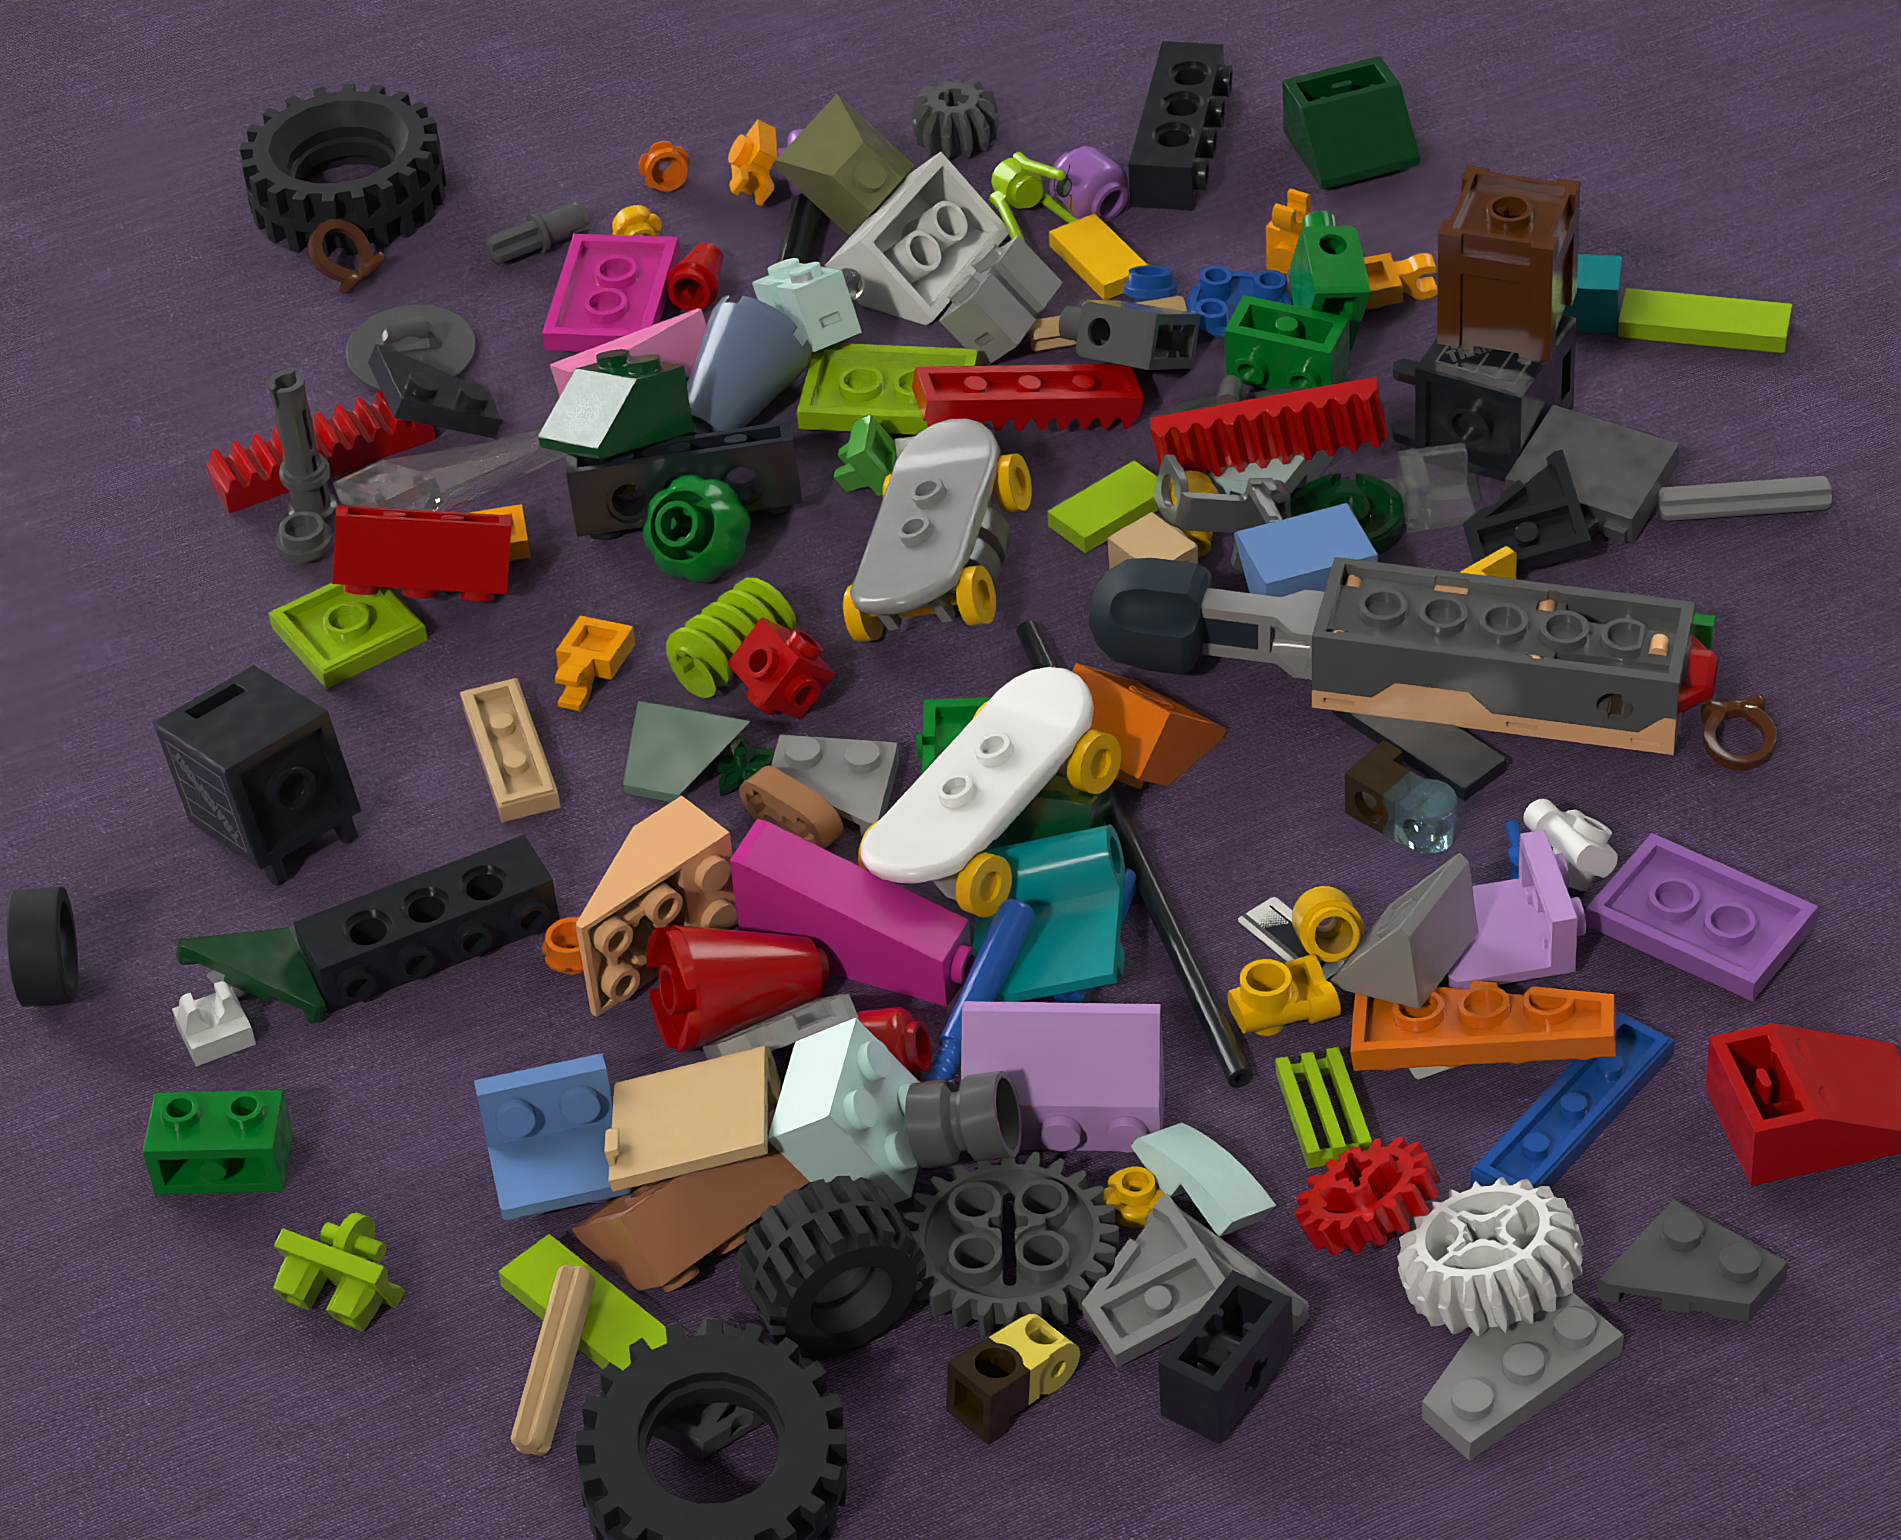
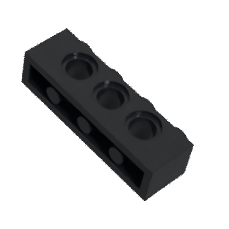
M1162 41L1128 163L1130 207L1193 211L1198 190L1207 189L1209 180L1208 158H1215L1217 127H1223L1225 97L1231 96L1233 83L1232 66L1224 65V44Z
M791 420L671 438L600 460L570 453L566 454V476L577 537L590 535L591 538L597 540L611 539L621 535L624 530L644 527L647 522V508L651 499L659 491L667 489L673 480L684 475H697L705 480L717 479L727 483L737 493L740 504L747 512L758 510L761 514L773 515L788 511L792 505L802 504ZM739 467L749 468L756 473L752 480L742 484L734 483L727 478V475L732 470ZM625 484L636 485L644 491L638 498L633 500L621 499L614 493L618 487Z
M524 834L293 922L300 952L325 1002L326 1008L329 1013H332L548 929L560 918L553 879Z

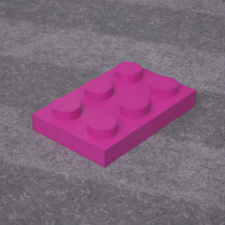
M573 234L542 331L544 349L580 353L660 323L668 297L666 278L669 271L678 263L680 256L678 237Z

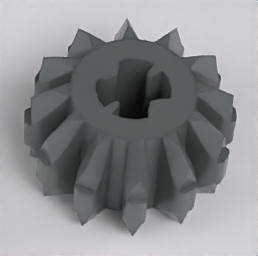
M960 78L956 82L948 83L941 79L939 86L923 87L922 95L913 99V108L911 109L913 135L916 137L917 145L926 148L929 156H935L942 152L948 160L955 155H963L966 158H970L972 151H987L989 142L997 139V130L999 129L997 102L992 91L984 90L982 82L966 84L963 78Z

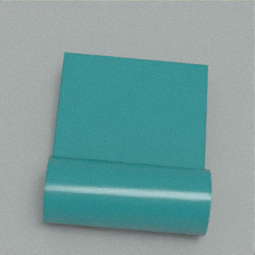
M1111 824L983 850L984 852L1003 857L1010 865L1012 884L1007 900H1021L1027 903L1035 914L1034 925L995 1002L1026 1001L1117 983L1118 978H1123L1125 951L1121 944L1120 936L1125 865L1118 835ZM995 914L986 918L975 915L976 924L973 948L976 949L977 954Z

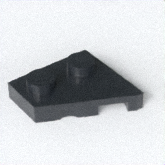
M375 344L368 363L394 418L496 438L503 419L489 391L386 346Z
M1563 449L1550 454L1546 458L1547 467L1528 482L1523 484L1520 480H1517L1501 493L1499 500L1495 504L1483 507L1463 523L1473 564L1505 546H1508L1517 553L1516 573L1593 552L1589 532Z

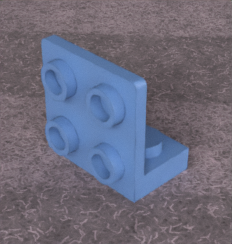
M603 1053L474 1080L501 1216L504 1220L534 1217L548 1211L585 1203H599L632 1192V1187L612 1192L608 1182L609 1164L604 1153L605 1132L608 1129H612L613 1101Z

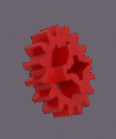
M1397 1137L1385 1147L1382 1139L1378 1138L1371 1143L1368 1150L1362 1151L1360 1146H1353L1338 1155L1339 1161L1328 1160L1325 1163L1328 1171L1324 1175L1310 1176L1306 1181L1311 1190L1297 1194L1296 1200L1300 1208L1295 1210L1294 1213L1307 1238L1310 1239L1314 1249L1317 1251L1326 1247L1330 1255L1336 1256L1346 1246H1349L1353 1254H1359L1367 1242L1373 1241L1375 1246L1381 1247L1397 1236L1396 1231L1408 1232L1411 1228L1407 1221L1411 1217L1426 1216L1429 1213V1209L1425 1201L1439 1196L1440 1192L1436 1183L1441 1179L1428 1153L1424 1151L1418 1141L1408 1145L1404 1137Z

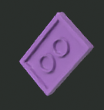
M1651 833L1586 907V926L1753 1002L1817 925L1819 906Z

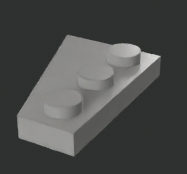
M1574 1293L1565 1297H1556V1311L1539 1310L1533 1314V1324L1522 1320L1509 1325L1506 1334L1500 1327L1488 1328L1480 1337L1473 1331L1422 1401V1419L1470 1461L1623 1352L1624 1334Z

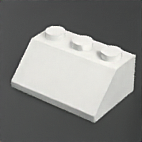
M939 152L903 178L826 263L825 267L842 270L848 291L860 306L928 325L951 301L948 295L953 288L965 277L976 272L971 266L976 257L993 243L999 246L1009 233L1004 222L944 154Z

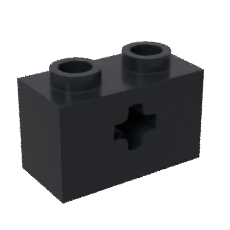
M1232 1270L1158 1362L1161 1416L1221 1444L1293 1352L1292 1297Z

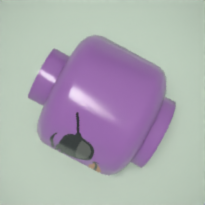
M1090 146L1076 148L1057 159L1053 167L1063 170L1066 177L1062 181L1050 180L1049 190L1053 201L1077 219L1095 213L1103 222H1107L1115 218L1122 211L1127 202L1128 181L1125 171L1097 148Z

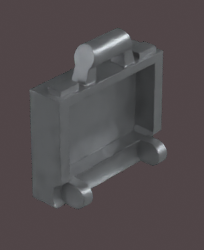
M1552 405L1506 476L1505 483L1506 489L1517 480L1525 484L1547 467L1546 458L1550 454L1563 449L1590 538L1599 532L1604 534L1605 537L1624 543L1626 541L1634 543L1658 504L1660 489L1669 486L1674 469L1680 465L1679 444Z

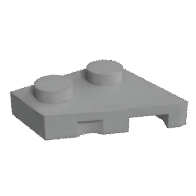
M780 735L771 766L779 769L828 800L839 816L860 825L861 836L863 837L867 829L873 823L880 820L887 812L900 759L897 742Z
M1169 1194L1157 1201L1153 1207V1217L1135 1241L1132 1239L1127 1241L1115 1257L1113 1270L1107 1276L1098 1280L1082 1302L1083 1317L1116 1368L1181 1335L1225 1280V1277Z

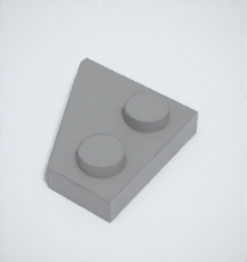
M849 993L817 998L702 1047L707 1060L762 1046H768L771 1051L790 1044L793 1052L796 1041L859 1017Z

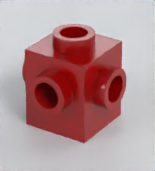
M761 617L727 663L749 688L745 696L758 709L772 716L778 710L799 720L818 700L820 693L835 675L832 669L819 656L823 648L815 639L800 629L795 628L792 631Z

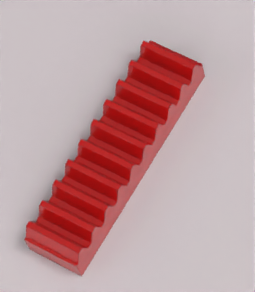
M1120 364L915 367L912 381L913 393L923 421H926L928 427L949 419H971L982 424L986 420H991L994 430L1001 431L1008 420H1013L1016 430L1022 431L1028 421L1034 419L1038 430H1044L1051 419H1056L1059 429L1065 430L1072 419H1077L1081 430H1087L1094 418L1099 419L1102 429H1108L1115 418H1120L1123 428L1129 429L1136 418L1140 417L1144 400L1132 367Z
M1377 377L1151 417V435L1160 467L1164 455H1175L1184 471L1204 473V471L1210 470L1216 477L1222 476L1225 469L1231 466L1238 473L1244 472L1249 463L1253 462L1261 469L1267 468L1270 461L1276 458L1283 465L1289 464L1294 455L1298 454L1306 461L1312 460L1316 452L1323 450L1328 457L1334 456L1339 447L1346 446L1351 453L1357 452L1361 444L1369 442L1373 448H1380L1383 441L1388 438L1387 422Z
M381 390L376 392L374 404L368 406L364 399L359 397L356 398L352 412L348 413L339 404L335 406L332 419L327 420L321 412H317L313 420L317 449L330 465V477L436 439L434 426L394 418ZM277 427L273 429L272 438L268 442H265L259 434L253 435L251 446L248 449H244L238 441L232 442L230 455L226 457L217 448L211 450L209 463H206L210 483L229 514L289 492L283 486L279 476L280 467L284 461V453Z

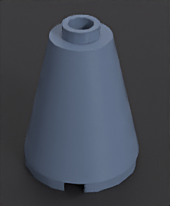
M730 295L721 298L711 312L687 383L694 432L681 435V437L746 427L806 370L812 360V347L808 339L802 346L793 334L798 326L790 318L773 306L753 297L742 296L739 303H728Z

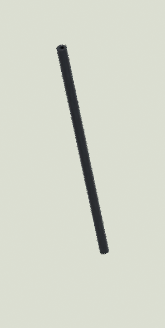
M1033 620L1022 622L1017 627L1016 633L1033 670L1046 667L1059 668L1038 623ZM1113 782L1105 816L1106 825L1111 824L1118 835L1124 863L1127 868L1136 874L1135 886L1229 1085L1234 1088L1243 1087L1252 1080L1253 1073Z

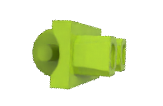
M358 1212L350 1214L340 1226L330 1222L323 1226L320 1239L332 1244V1247L282 1228L274 1244V1247L285 1260L280 1267L273 1290L285 1302L305 1310H311L325 1282L338 1286L326 1311L333 1319L363 1332L381 1303L397 1309L405 1293L401 1286L388 1282V1270L384 1266L366 1260V1258L380 1262L386 1254L387 1245L374 1239L375 1224L373 1219Z

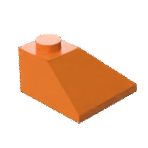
M1076 663L1072 672L1082 678L1092 695L1094 712L1090 729L1102 731L1116 737L1121 748V763L1115 779L1129 786L1142 789L1144 782L1147 781L1168 787L1223 739L1227 730L1134 679Z

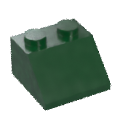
M626 349L610 350L597 354V363L575 369L539 433L538 441L540 448L600 460L694 432L684 366L661 362L660 356L656 354L630 357L629 350Z

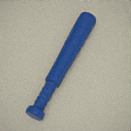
M1008 899L999 906L955 1007L939 1038V1043L942 1047L938 1050V1055L935 1057L933 1065L929 1069V1074L925 1077V1081L939 1079L949 1081L955 1076L956 1070L961 1063L963 1001H996L1035 922L1034 911L1027 903L1018 899Z

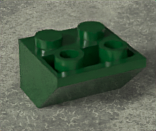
M1381 56L1282 80L1283 132L1321 190L1344 186L1350 182L1382 174H1392L1401 169L1420 165V154L1401 84Z

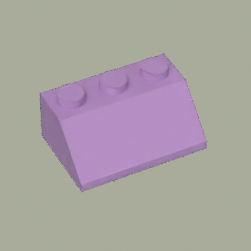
M963 1001L961 1082L967 1075L1004 1071L1008 1074L1016 1090L1021 1113L1022 1136L1020 1150L1134 1152L1131 1145L1137 1138L1163 1129L1165 1082L1161 1004Z

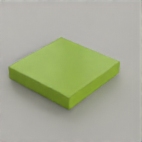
M330 583L268 613L272 629L326 689L428 641L425 625L389 587H379L378 594L356 595L344 592V585Z

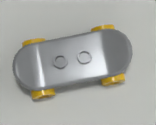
M949 419L933 424L917 434L905 446L894 464L892 473L886 476L883 484V500L855 580L852 585L847 587L843 599L845 623L849 634L856 642L878 640L883 633L884 625L889 631L900 629L901 618L936 614L942 623L951 622L955 617L953 606H958L963 620L969 626L990 624L993 621L996 612V593L991 575L982 565L964 566L968 563L969 557L973 552L987 506H991V494L995 493L996 499L1004 512L1025 511L1031 503L1032 485L1030 473L1023 457L1017 453L1000 456L1001 451L993 432L982 423L971 419Z

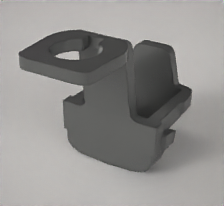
M1175 455L1163 456L1154 496L1164 521L1169 525L1189 531L1235 533L1291 518V496L1284 483L1280 480L1249 478L1243 495L1189 492L1186 474ZM1171 478L1174 485V496L1177 500L1175 506L1172 505L1170 500ZM1233 537L1231 565L1236 571L1244 572L1236 540Z

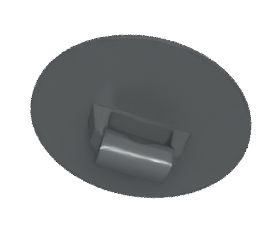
M422 304L404 305L387 309L364 321L353 332L348 341L346 360L350 371L360 382L379 391L381 389L368 363L375 344L386 346L454 377H458L467 369L474 357L476 340L470 325L461 316L448 309Z

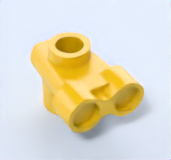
M1314 954L1285 962V964L1273 959L1255 960L1242 969L1240 973V986L1229 990L1227 994L1230 1011L1243 1034L1254 1032L1262 1036H1271L1281 1032L1285 1025L1308 1019L1311 1024L1341 1014L1337 992L1332 983L1325 979L1321 965Z

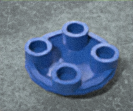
M1212 265L1201 270L1199 283L1191 289L1186 299V306L1188 312L1201 314L1200 329L1216 337L1225 338L1224 330L1243 295L1293 305V301L1286 290V277L1276 270H1262L1255 274L1246 271L1231 272L1226 267Z

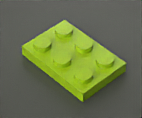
M835 343L813 352L797 409L798 428L822 430L825 432H851L854 422L872 415L888 434L917 435L928 428L926 421H923L912 390L915 367L980 366L978 349L848 343Z

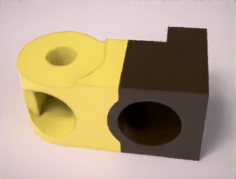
M1037 1314L1023 1316L948 1362L946 1411L989 1445L1009 1432V1419L1013 1415L1039 1399L1041 1394H1051L1060 1389L1069 1380L1079 1363L1080 1349Z

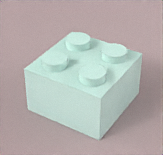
M857 1018L828 1028L795 1042L768 1134V1141L810 1182L819 1179L830 1182L836 1176H850L853 1181L862 1177L871 1180L875 1187L880 1186L887 1193L893 1204L911 1198L919 1164L915 1160L909 1144L906 1130L905 1102L908 1088L913 1083L920 1081Z

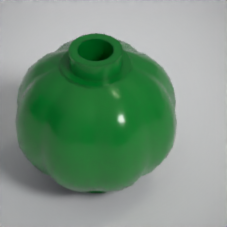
M684 475L675 479L667 489L659 491L651 499L647 508V522L643 527V539L646 548L653 554L655 563L663 574L675 579H688L694 583H710L719 579L726 570L735 567L742 560L746 551V537L750 532V517L747 510L740 504L737 493L730 485L717 479L705 480L697 475Z

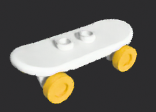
M1046 667L1031 670L1017 676L1000 688L989 701L985 702L977 710L973 720L891 809L867 829L859 847V866L868 870L873 875L891 882L915 884L933 881L946 897L954 900L957 899V903L963 911L983 918L994 915L1003 901L1008 898L1012 884V872L1007 860L983 850L1007 829L1055 774L1063 778L1068 776V780L1074 788L1091 794L1104 792L1110 787L1118 774L1121 763L1120 744L1115 736L1090 729L1094 705L1090 689L1082 678L1065 668Z

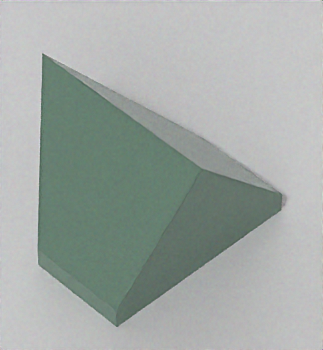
M638 701L623 782L624 793L672 802L680 796L684 797L692 781L751 721Z

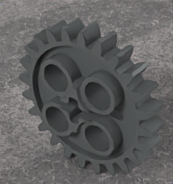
M1033 1152L1025 1164H1016L1015 1157L1002 1158L1001 1165L992 1166L989 1160L977 1161L978 1169L971 1172L961 1164L956 1163L952 1165L954 1176L952 1182L933 1176L930 1179L932 1195L921 1193L914 1195L915 1212L904 1213L903 1220L925 1255L922 1259L927 1265L926 1276L920 1280L923 1288L916 1300L930 1299L931 1315L935 1318L952 1310L953 1326L957 1330L964 1327L971 1319L978 1320L979 1332L982 1337L988 1335L994 1324H1004L1005 1328L1028 1314H1037L1042 1319L1051 1316L1063 1326L1069 1324L1068 1306L1072 1305L1082 1310L1083 1300L1098 1280L1107 1276L1106 1274L1113 1270L1116 1252L1120 1251L1119 1229L1116 1226L1115 1208L1113 1205H1105L1103 1187L1088 1188L1087 1172L1084 1170L1066 1178L1065 1160L1061 1158L1052 1163L1047 1169L1040 1167L1039 1152ZM1007 1201L1015 1202L1017 1281L1013 1286L1005 1285L1003 1205Z

